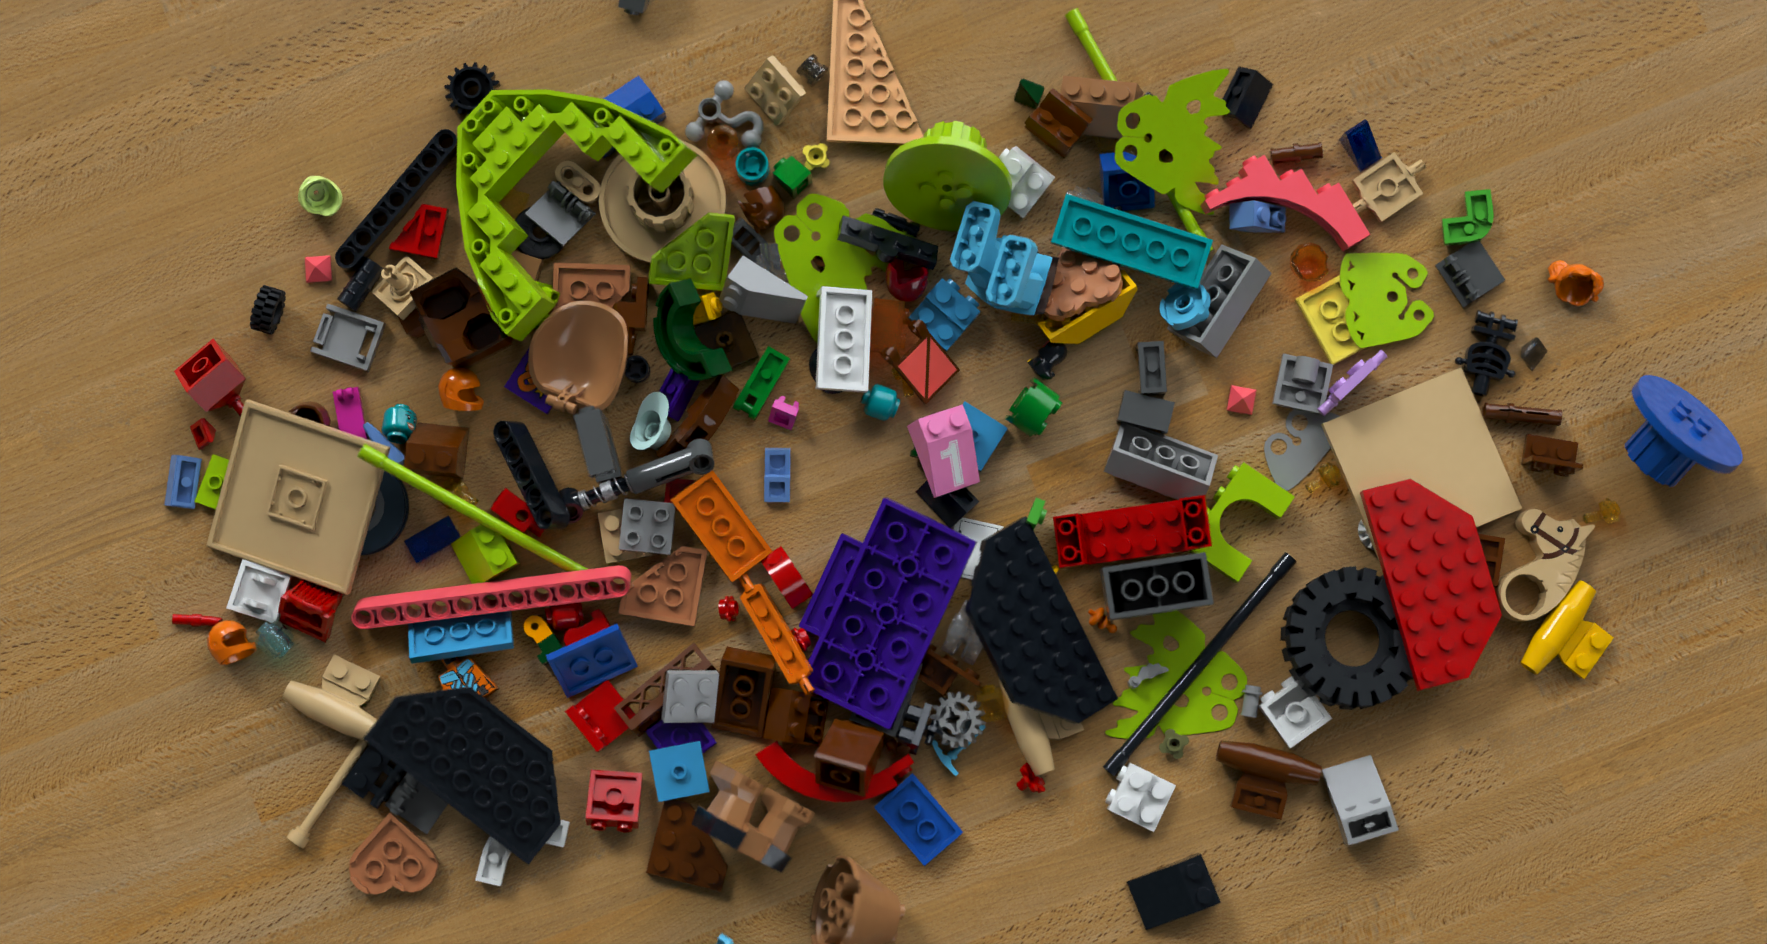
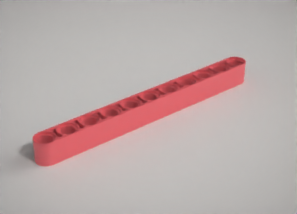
M610 566L365 597L357 601L351 620L357 628L370 629L617 598L628 593L631 573L624 566ZM622 579L625 583L617 584L613 580ZM596 582L599 586L591 587L588 583ZM562 586H572L573 590H565ZM539 588L546 589V590L548 591V593H546V594L539 593V592L537 591V589H539ZM517 591L523 596L516 597L511 592ZM486 595H494L497 599L490 600ZM461 598H468L471 600V603H465ZM436 601H442L446 606H439L436 604ZM416 604V605H418L421 609H419V610L413 609L410 605ZM385 608H392L395 610V612L390 613L386 611ZM360 611H366L370 615L364 616L360 613Z

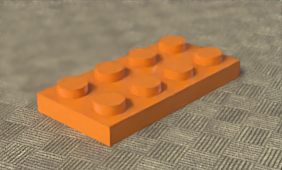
M713 470L702 475L670 500L730 582H734L773 552Z

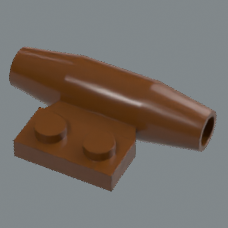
M1221 740L1216 754V761L1244 773L1236 782L1230 806L1282 820L1288 797L1285 783L1317 786L1322 770L1321 765L1296 754L1254 743Z

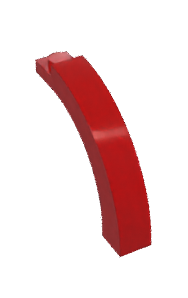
M778 741L755 754L762 765L784 785L808 797L831 802L861 801L886 793L898 786L893 776L897 774L901 778L913 770L910 765L914 763L911 756L907 754L884 770L873 774L867 793L863 797L815 783V774L796 763L785 752Z

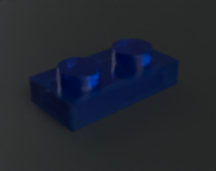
M448 515L406 539L404 542L418 564L450 546L461 535Z

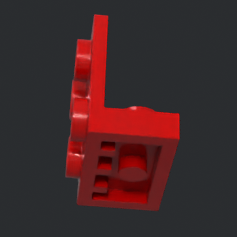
M608 680L604 681L576 705H572L565 711L596 752L603 750L629 729L614 709L624 699ZM630 706L623 710L629 719L636 715Z

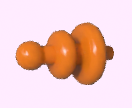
M1103 607L1095 611L1089 609L1088 613L1091 615L1089 624L1091 626L1098 623L1099 629L1106 627L1110 633L1117 631V626L1107 620V615L1103 616L1105 613Z

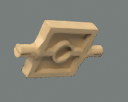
M1394 152L1353 179L1351 182L1361 198L1353 204L1354 208L1358 207L1355 209L1356 212L1359 213L1367 207V209L1373 212L1379 223H1381L1422 196L1423 192L1417 185L1414 175L1426 169L1425 163L1421 165L1423 161L1419 159V161L1408 167L1401 162Z

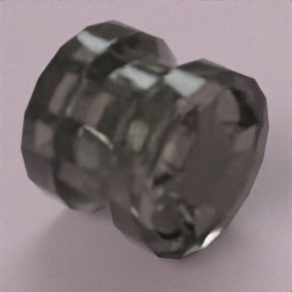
M813 54L799 66L796 72L800 76H804L807 79V83L813 86L826 74L828 68L825 65H821L818 62V58Z

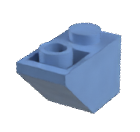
M1255 200L1230 204L1229 229L1242 232H1285V207Z

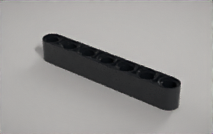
M443 129L435 134L340 246L335 254V260L339 267L346 272H355L364 258H369L457 154V136L453 131ZM447 137L453 138L452 146L449 148L441 147L443 139ZM436 157L437 163L431 168L425 167L427 158ZM413 176L420 177V183L416 187L408 185L410 178ZM402 195L404 202L400 206H393V198ZM382 214L387 215L386 224L377 226V217ZM364 234H370L371 241L367 245H360V237ZM349 253L354 254L353 263L344 265V256Z

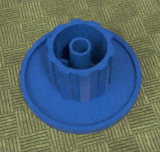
M1653 375L1642 376L1632 388L1633 399L1646 421L1625 443V449L1628 451L1630 459L1646 475H1649L1662 485L1666 484L1669 487H1674L1696 463L1719 473H1731L1742 463L1743 454L1733 434L1696 397L1678 385Z

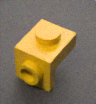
M714 292L699 296L701 302L695 309L693 325L722 316V305Z

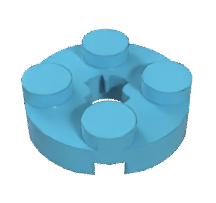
M1176 283L1168 289L1169 294L1166 299L1162 298L1160 302L1161 316L1174 330L1179 331L1205 321L1209 316L1208 309L1211 299L1208 291L1201 284H1199L1196 290ZM1185 301L1189 302V304L1186 307L1181 308L1184 306Z

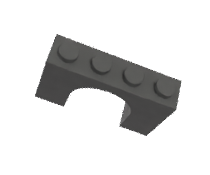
M594 406L579 409L580 414L574 415L589 476L596 478L598 484L609 480L614 481V478L616 480L623 478L608 418L600 409H595Z

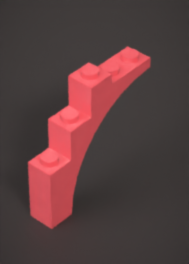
M1254 155L1242 163L1243 167L1238 172L1240 177L1238 176L1227 182V188L1219 192L1218 189H1214L1204 196L1206 200L1200 205L1205 214L1231 203L1253 200L1282 205L1296 210L1317 222L1332 236L1343 252L1362 242L1370 235L1340 183L1333 186L1328 183L1315 191L1302 169L1295 173L1291 169L1278 178L1265 155L1258 159Z

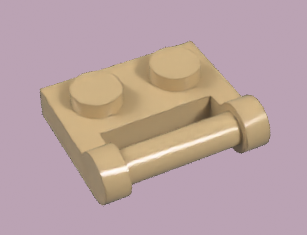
M623 509L598 513L606 564L652 556V553L619 550Z

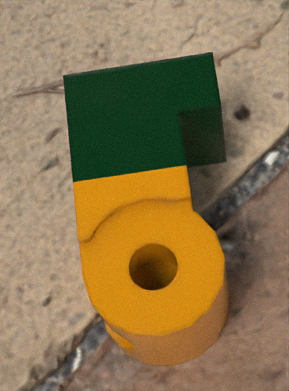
M533 615L525 620L524 631L528 636L534 638L542 653L537 655V658L545 666L549 663L546 655L563 648V645L544 618Z

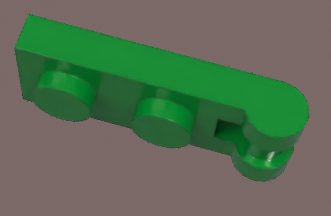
M768 346L734 403L733 409L738 412L742 410L749 414V418L755 421L787 367L790 358ZM749 395L757 399L754 406L746 401Z

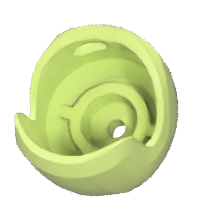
M322 176L307 177L298 192V201L301 207L312 214L332 216L338 212L343 201L339 187L331 180Z

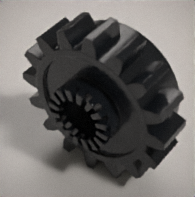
M474 62L472 67H468L466 63H463L462 69L454 68V76L448 75L447 78L450 81V85H445L444 88L450 93L445 95L447 101H453L449 106L452 110L458 108L457 113L459 116L464 115L465 112H467L468 116L491 90H496L495 88L501 85L499 81L494 80L496 77L494 72L488 73L486 65L480 69L477 62ZM472 86L479 87L475 95H467L468 88Z

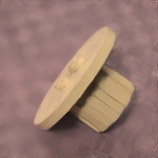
M685 141L682 142L696 153L697 157L662 193L650 186L621 154L611 163L603 177L599 193V209L604 227L611 239L621 250L642 262L651 263L652 255L708 212L726 213V191L721 174L713 161L704 152Z

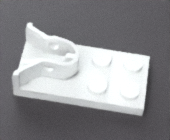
M822 286L816 297L820 298L816 389L867 393L869 383L872 290Z

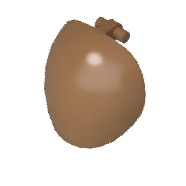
M575 301L559 307L541 323L530 343L528 364L533 383L539 391L547 396L546 404L553 406L554 410L561 413L568 412L574 415L577 410L589 406H594L595 409L602 411L612 403L621 386L627 364L628 333L623 317L616 310L605 304L593 301Z

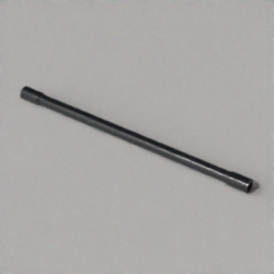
M1285 552L1270 569L1268 575L1132 735L1103 765L1106 771L1115 777L1154 727L1279 580L1283 579L1297 561Z

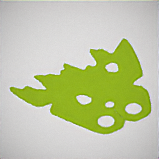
M1211 70L1173 83L1168 87L1163 102L1155 95H1145L1125 105L1119 111L1117 129L1122 136L1127 137H1122L1116 142L1115 161L1117 165L1161 194H1166L1175 188V199L1179 204L1193 211L1205 214L1200 206L1206 200L1205 194L1199 191L1195 182L1219 184L1218 177L1214 174L1215 168L1210 164L1209 159L1214 156L1215 151L1222 149V146L1204 135L1208 129V126L1204 124V120L1207 117L1230 113V110L1226 107L1225 100L1214 96V92L1226 78L1229 70ZM1199 100L1201 103L1199 112L1190 114L1186 107L1187 104L1191 101ZM1134 112L1139 115L1140 124L1137 128L1130 129L1126 125V117ZM1149 133L1152 135V140L1147 143L1144 137ZM1128 145H1134L1137 149V157L1133 161H1127L1123 157V150ZM1163 149L1169 151L1173 156V161L1168 163L1159 161V152ZM1214 211L1207 213L1206 215H1214Z
M812 193L808 194L798 203L796 208L797 216L787 215L775 226L774 237L789 285L808 296L801 316L809 333L818 344L820 298L816 297L817 291L822 286L867 290L864 276L872 275L871 267L877 266L886 272L888 263L881 261L876 255L869 254L864 248L837 240L840 220L843 215L849 217V209L840 201ZM813 203L819 204L823 211L821 217L816 220L810 219L806 212L807 207ZM865 213L856 218L859 221L915 238L905 231L901 232L893 228L885 220ZM790 225L796 226L800 232L799 238L793 242L787 241L784 237V230ZM812 232H819L820 239L814 241L811 237ZM815 256L823 258L825 268L822 273L814 269L811 264V260Z
M1179 611L1154 614V625L1140 624L1136 630L1130 631L1133 637L1153 648L1154 654L1147 655L1148 662L1152 665L1159 663L1161 667H1166L1169 671L1156 675L1152 679L1145 678L1137 688H1129L1122 692L1121 697H1118L1113 702V705L1136 710L1138 713L1131 718L1117 720V728L1106 730V735L1128 739L1205 649V634ZM1165 636H1172L1178 641L1179 647L1174 651L1164 648L1163 641ZM1219 651L1183 693L1189 698L1187 706L1178 707L1174 704L1146 738L1154 735L1157 726H1160L1164 734L1166 730L1173 729L1179 735L1215 732L1230 728L1234 724L1238 713V707L1234 700L1243 696L1244 692H1242V689L1245 690V685H1247L1245 672L1228 654ZM1147 665L1126 667L1124 671L1130 675V678L1132 676L1138 677L1140 669ZM1226 674L1235 675L1238 680L1236 688L1232 690L1225 689L1221 683L1223 676ZM1209 687L1211 689L1210 695L1205 696L1202 693V689ZM1222 704L1227 708L1228 715L1224 720L1219 721L1213 718L1211 712L1215 705Z

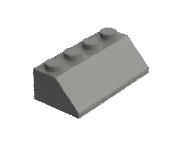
M1221 244L1204 270L1200 280V284L1208 291L1211 299L1208 318L1192 327L1179 331L1174 330L1170 325L1167 329L1196 349L1217 358L1272 273L1257 258ZM1185 301L1184 306L1181 308L1186 307L1189 304V302Z
M1122 421L1104 472L1179 500V498L1206 495L1210 487L1218 455L1145 427Z

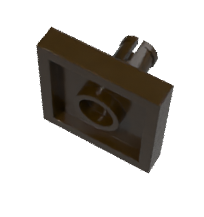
M735 311L694 327L698 339L707 348L714 350L723 348L731 368L759 357L742 315Z

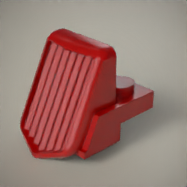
M302 579L295 587L281 596L278 613L281 614L279 622L326 643L331 635L335 610L341 603L343 594Z

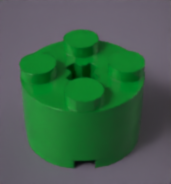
M1035 377L1030 381L1034 385L1029 389L1025 387L1010 407L1009 411L1013 414L1005 416V420L1029 437L1033 434L1039 436L1048 424L1045 420L1049 414L1052 413L1054 415L1062 405V402L1059 400L1060 395Z

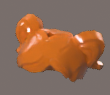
M1562 260L1550 264L1548 267L1550 274L1548 281L1555 284V292L1560 300L1577 306L1585 305L1590 300L1593 302L1598 301L1599 297L1597 295L1602 291L1604 280L1599 273L1594 272L1585 265H1569Z

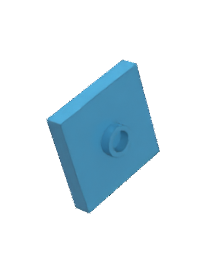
M964 401L963 407L972 428L978 471L981 472L1008 428Z
M700 741L649 751L658 802L710 792Z

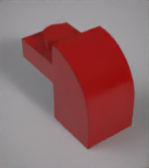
M782 546L761 560V563L792 609L813 596V593Z

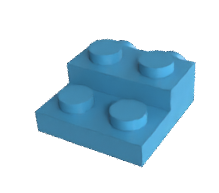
M942 278L908 317L911 322L913 320H922L930 334L946 352L981 312L977 309L980 306L979 303L969 295L966 298L958 292L961 288L950 278L947 282Z

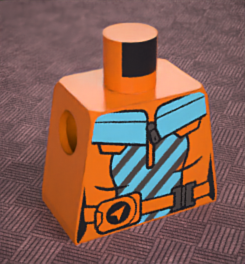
M458 657L441 659L448 670L439 676L443 690L471 687L486 698L499 689L496 683L473 658L468 657L462 662Z

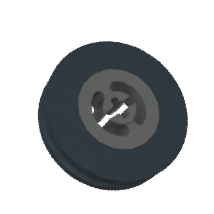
M386 471L383 473L375 502V512L370 520L361 556L374 554L389 547L400 536L408 520L409 499L406 488L399 478Z

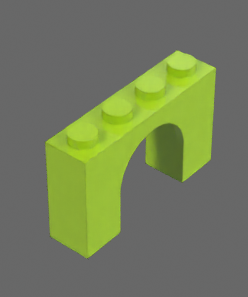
M1244 462L1239 467L1233 466L1227 475L1230 481L1225 488L1219 487L1212 498L1216 501L1212 508L1209 509L1207 507L1212 547L1188 551L1191 554L1206 552L1207 564L1235 583L1239 582L1253 560L1230 546L1224 540L1220 531V518L1224 509L1233 502L1247 501L1255 504L1278 520L1283 516L1295 497Z

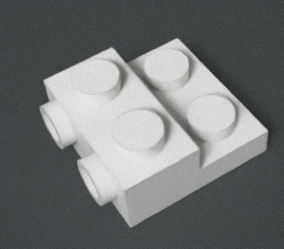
M1015 146L1011 150L1006 148L999 156V159L1006 166L1012 180V192L1008 206L1024 218L1056 177Z
M1292 676L1281 683L1283 688L1277 693L1271 690L1260 698L1262 703L1258 705L1261 712L1271 726L1276 729L1288 748L1293 747L1332 719L1322 703L1319 702L1317 696L1311 697L1301 689L1304 683L1301 680L1295 681Z
M1128 763L1127 767L1123 765L1116 778L1120 781L1116 790L1111 789L1105 803L1109 804L1107 810L1154 832L1176 785L1132 763Z

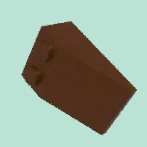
M726 647L721 659L715 719L711 728L762 738L776 668V660L773 655Z

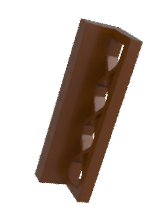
M692 643L614 707L627 726L638 737L662 719L667 670H717L695 643ZM694 652L702 660L695 667H685L686 658ZM651 687L659 688V694L656 699L645 700L647 690ZM630 704H639L638 713L629 719L623 710Z

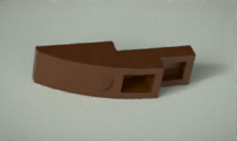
M718 376L687 410L689 416L673 432L667 442L655 452L656 455L662 458L686 449L688 444L696 439L709 441L729 412L739 392V388L725 376Z

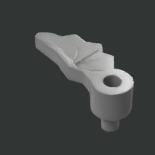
M1148 663L1146 667L1140 669L1138 677L1132 676L1128 680V686L1135 689L1145 678L1152 679L1156 675L1168 672L1169 669L1161 667L1159 663L1155 665Z

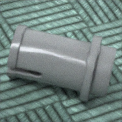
M1245 685V690L1242 689V692H1245L1242 716L1257 718L1259 697L1263 694V692H1260L1261 687Z

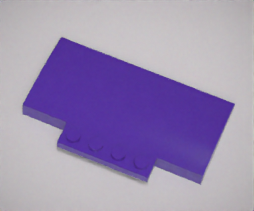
M888 497L883 498L863 542L841 533L799 624V627L819 636L808 661L814 670L807 677L815 689L814 693L890 730L977 541Z

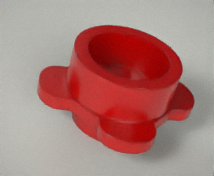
M725 596V599L719 601L718 610L720 618L728 622L731 620L732 622L736 621V616L739 614V605L733 596H730V598Z
M793 628L791 630L801 650L806 651L807 647L811 646L806 631L803 628Z

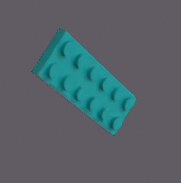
M1066 194L1050 244L1197 290L1213 240Z

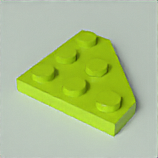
M708 212L652 255L648 278L649 284L668 285L672 282L691 278L697 289L722 291L727 279L735 221L734 215Z

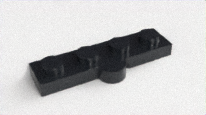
M844 215L840 220L837 240L874 251L878 259L885 263H891L897 257L899 260L930 270H934L937 264V245Z

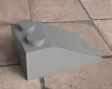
M742 256L727 276L719 299L726 309L735 311L739 315L796 324L808 296L747 257Z

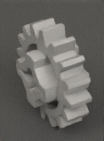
M950 692L948 693V699L940 697L941 705L933 706L937 712L936 715H930V718L939 722L937 728L943 732L942 744H950L952 748H958L959 745L966 748L968 747V741L976 743L975 734L982 735L983 732L979 727L980 725H986V722L980 719L981 716L985 715V711L978 710L981 702H973L974 696L968 694L965 696L964 692H957V695ZM960 703H963L964 705H966V706L968 707L969 711L964 710V706L961 705ZM946 729H950L952 731V735H950Z

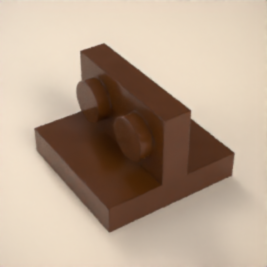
M1052 88L1040 106L1027 118L1025 128L1061 157L1065 158L1093 119Z

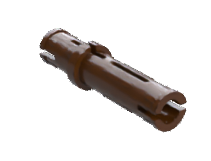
M1485 403L1482 412L1484 419L1505 420L1506 423L1517 421L1560 426L1562 422V410L1521 407L1514 406V403H1507V405Z

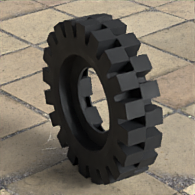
M1355 566L1329 571L1310 581L1304 588L1299 590L1292 598L1293 604L1287 607L1283 620L1287 622L1286 626L1281 628L1280 641H1286V648L1282 649L1284 661H1290L1293 666L1288 671L1295 681L1301 680L1304 683L1301 689L1311 697L1314 695L1319 696V702L1330 707L1339 705V709L1353 710L1355 708L1364 709L1375 706L1402 692L1408 686L1407 682L1413 679L1384 575L1377 576V570L1366 567L1356 570ZM1340 612H1360L1370 618L1376 626L1379 635V646L1375 656L1368 663L1355 667L1347 666L1338 662L1330 654L1325 641L1326 628L1330 620Z

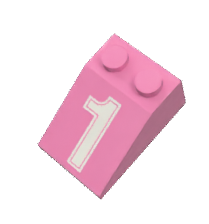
M963 404L917 419L907 426L934 498L980 482L972 428Z

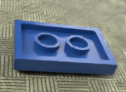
M618 624L546 655L567 698L638 667Z
M913 773L874 806L924 866L963 833L960 827Z

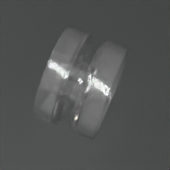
M965 600L959 613L955 614L940 650L954 655L961 643H964L966 645L962 651L961 660L973 666L983 646L965 612L967 600Z

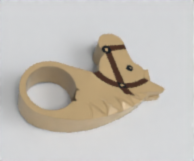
M1538 509L1527 510L1518 515L1515 520L1516 528L1520 533L1530 538L1529 542L1536 554V558L1504 574L1499 579L1498 587L1494 588L1501 614L1505 618L1516 622L1533 620L1548 613L1560 603L1576 579L1584 557L1585 539L1594 530V524L1581 527L1574 519L1557 521ZM1516 576H1524L1532 582H1536L1540 590L1535 609L1527 615H1521L1513 611L1506 600L1507 585Z

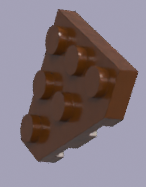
M676 799L664 801L646 873L722 892L728 865L715 846L711 836L692 825L696 813L692 804Z

